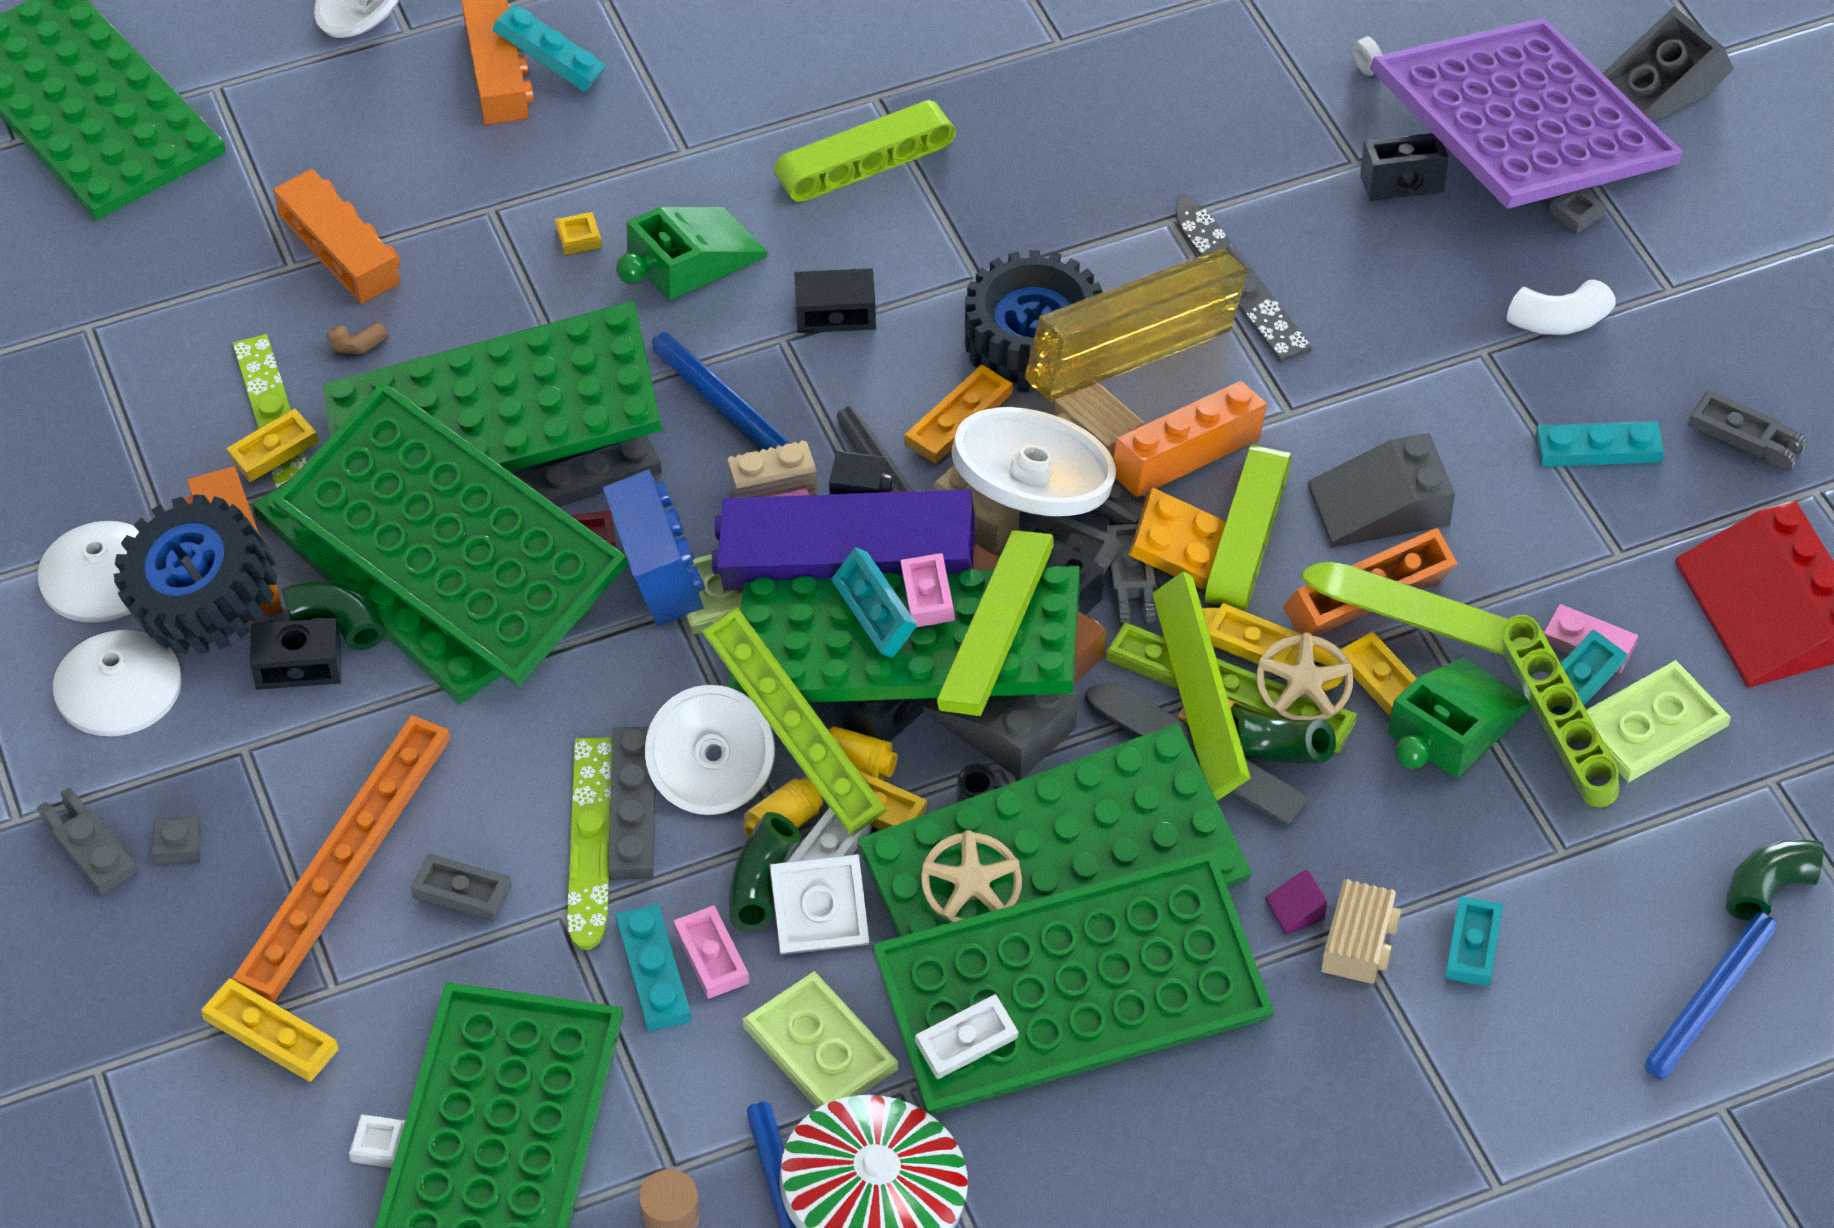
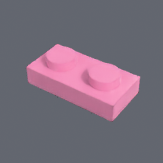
M939 553L900 560L909 611L917 623L916 627L955 621L943 554Z
M1562 604L1557 608L1544 632L1552 648L1570 654L1594 629L1627 653V661L1635 649L1638 640L1637 634ZM1627 661L1617 670L1616 674L1620 675Z
M715 905L673 920L674 931L707 999L749 984V973Z

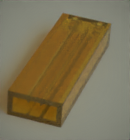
M1221 248L1039 316L1024 378L1050 402L1228 333L1232 328L1248 271L1227 251Z

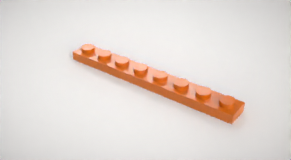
M413 715L409 717L233 976V980L272 1003L276 1001L450 741L449 729Z

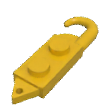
M1222 603L1220 608H1202L1212 646L1258 665L1261 657L1273 644L1284 638L1300 635L1298 632L1225 603ZM1300 644L1281 649L1271 660L1290 665L1296 664ZM1313 645L1314 661L1326 666L1340 664L1327 650ZM1344 676L1323 682V690L1328 691L1336 688L1343 681Z

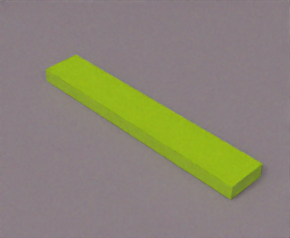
M1011 531L938 696L939 711L976 716L982 715L1054 547L1052 534Z
M1183 571L1153 592L1152 595L1200 768L1215 799L1220 800L1251 778L1193 576Z
M737 606L702 631L851 837L887 812L881 801Z
M1124 622L1107 650L1106 661L1178 689L1165 638ZM1217 659L1227 698L1235 702L1234 707L1262 716L1285 719L1273 712L1262 699L1257 686V674ZM1264 677L1267 693L1275 703L1287 686ZM1298 697L1285 710L1298 716L1322 714L1321 710L1310 698ZM1342 708L1337 714L1325 720L1331 725L1336 736L1334 752L1339 753L1356 723L1357 713Z

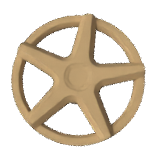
M1303 633L1302 635L1290 636L1276 642L1264 653L1257 670V686L1267 706L1285 719L1326 720L1337 714L1345 706L1353 688L1352 665L1343 652L1331 642L1312 636L1310 633ZM1300 644L1296 664L1290 665L1271 660L1281 649ZM1313 645L1327 650L1340 664L1316 666L1314 664ZM1265 671L1287 680V687L1275 703L1268 695L1265 687ZM1345 676L1343 695L1333 707L1322 688V683ZM1298 697L1310 698L1318 706L1322 714L1298 716L1285 710Z
M971 830L942 840L930 851L923 864L921 882L925 898L932 909L945 920L955 922L962 920V918L956 917V914L968 900L979 899L991 911L1015 905L1021 892L1022 874L1018 859L1015 858L1013 853L1003 843L985 834L973 833ZM976 842L992 847L1006 860L989 865L980 864ZM962 843V862L959 866L933 863L937 856L945 849ZM1012 872L1014 880L1013 892L1009 901L1004 906L991 889L990 883ZM930 875L953 883L954 891L944 909L932 895L929 884Z

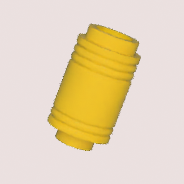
M836 726L830 729L827 728L857 770L882 781L885 777L890 778L897 764V753L893 752L891 742Z
M804 777L799 780L794 778L745 812L744 818L746 823L743 825L747 837H749L757 823L767 812H775L785 816L798 829L819 814V808L823 806V799L810 780Z

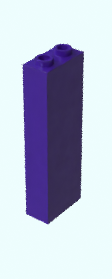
M967 489L723 498L722 515H716L714 522L716 540H719V549L712 551V571L714 575H720L724 591L743 590L745 582L754 581L761 577H768L773 580H795L800 576H811L815 579L833 578L854 547L868 552L882 574L891 572L898 576H903L900 560L939 553L943 554L946 574L963 573L966 570L974 569L976 513L972 491Z

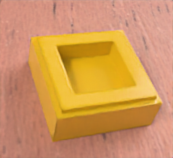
M593 212L555 219L556 230L564 256L602 248L601 237Z

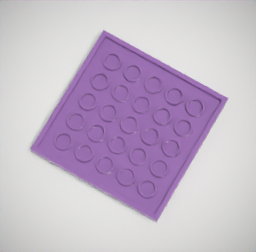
M1545 18L1375 56L1370 66V70L1413 112L1428 130L1507 209L1679 164L1684 153Z

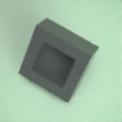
M1581 189L1562 194L1550 203L1549 214L1578 234L1604 216L1606 205L1586 190Z
M198 815L155 818L153 840L155 864L200 861L201 823Z

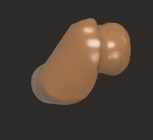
M376 322L359 334H348L347 328L341 325H336L327 332V339L330 341L329 347L336 353L362 355L389 337L387 330L380 322Z

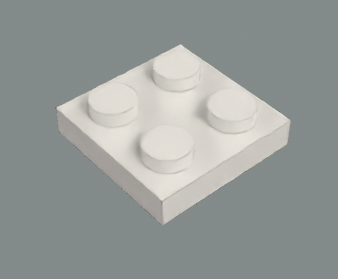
M859 854L770 864L780 955L869 945Z

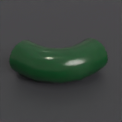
M316 581L281 589L291 621L310 620L312 618H336L338 629L342 633L346 645L353 650L369 649L380 643L386 635L383 621L369 600L346 585Z
M1230 707L1244 755L1280 762L1319 763L1329 760L1334 754L1336 736L1331 725L1325 720L1278 719L1255 714L1237 707Z
M767 812L763 815L745 842L735 865L729 892V914L733 926L740 931L758 932L771 924L774 918L770 864L785 863L801 838L800 832L794 823L779 813Z
M1778 840L1755 849L1734 870L1727 892L1726 910L1735 918L1750 921L1759 912H1764L1768 916L1771 913L1774 892L1779 887L1789 883L1817 885L1823 863V842L1812 840Z

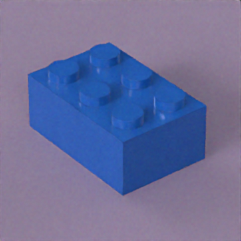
M648 469L603 487L632 574L657 626L703 609L704 606L699 592L706 588L697 566L689 567L694 564L693 560L695 558L686 536L679 539V536L683 535L684 527L676 508L667 509V507L673 504L664 482L656 484Z

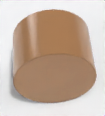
M668 1169L650 1175L643 1182L639 1191V1203L644 1228L697 1227L700 1219L698 1190L691 1177L681 1171Z

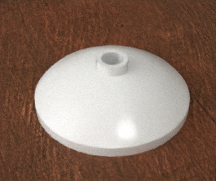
M316 0L314 14L318 26L329 36L336 38L353 37L377 26L393 11L400 0Z
M117 521L93 522L74 528L54 541L44 553L38 567L39 588L50 608L68 619L86 623L108 622L131 614L118 595L120 590L114 584V574L120 573L114 563L116 554H127V551L121 545L126 534L135 538L139 533L134 525Z
M134 630L105 632L81 642L63 658L54 675L53 695L59 712L75 728L98 736L127 735L151 726L171 709L180 693L182 684L181 669L170 647L168 649L162 647L147 633Z
M720 685L693 687L678 693L668 700L652 720L645 742L646 766L656 788L675 806L699 815L725 814L750 802L766 784L775 758V741L772 728L753 701L737 690ZM712 746H720L722 750L721 757L716 761H710L707 756L708 750Z

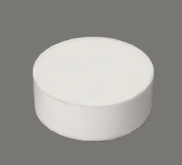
M1366 36L1353 43L1352 54L1361 72L1372 76L1374 73L1370 70L1373 58L1382 55L1376 42Z

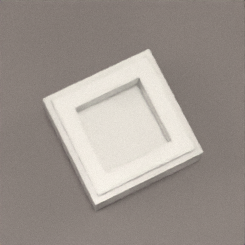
M361 1114L349 1152L351 1162L392 1168L405 1121Z

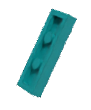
M515 4L509 7L496 20L492 29L493 32L584 92L601 77L606 67L593 54L581 49L566 39L560 32L551 29L533 17L530 12L521 9Z
M1658 421L1537 425L1535 437L1541 467L1662 462L1664 456Z
M854 547L831 580L878 651L893 658L904 642L908 640L917 623L868 552Z
M659 903L615 913L616 924L647 1032L691 1022V1012Z

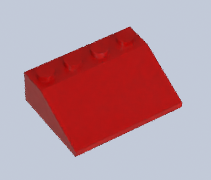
M1797 501L1759 510L1676 557L1675 564L1747 688L1834 664V561Z

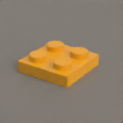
M1152 487L1145 499L1128 555L1175 577L1184 571L1193 576L1196 587L1204 589L1208 583L1226 521Z

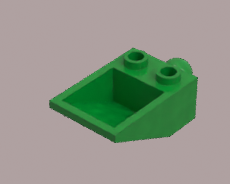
M658 207L627 221V254L619 258L616 264V272L618 277L627 284L639 283L647 276L667 299L671 301L766 258L767 251L724 207Z
M1462 658L1419 676L1394 700L1388 734L1398 740L1395 755L1402 766L1408 769H1417L1425 765L1429 760L1458 779L1532 706L1525 695L1468 659Z

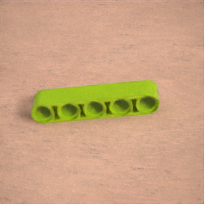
M931 100L923 101L788 152L776 161L773 171L791 199L795 202H804L941 150L953 141L956 129L936 102Z
M1251 444L1209 575L1205 603L1221 606L1222 603H1225L1245 612L1247 611L1288 478L1291 453Z
M1528 615L1512 616L1506 620L1502 627L1505 659L1581 798L1592 807L1602 808L1609 806L1615 802L1619 794V771L1612 755L1539 624ZM1520 637L1531 639L1525 645H1516L1512 642ZM1540 671L1550 674L1548 678L1543 680L1531 677L1534 673ZM1557 706H1565L1570 709V711L1562 715L1550 712L1551 709ZM1577 741H1584L1589 744V747L1583 750H1574L1569 746ZM1600 776L1607 778L1609 782L1603 786H1594L1589 783V780Z

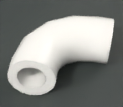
M1587 280L1575 292L1562 296L1546 295L1527 287H1522L1516 293L1509 306L1507 321L1514 326L1538 334L1568 335L1587 330L1605 318L1615 307V296L1607 285L1597 280Z

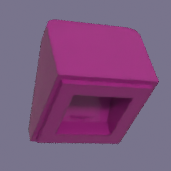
M1308 869L1295 875L1265 898L1284 934L1325 920L1327 901Z

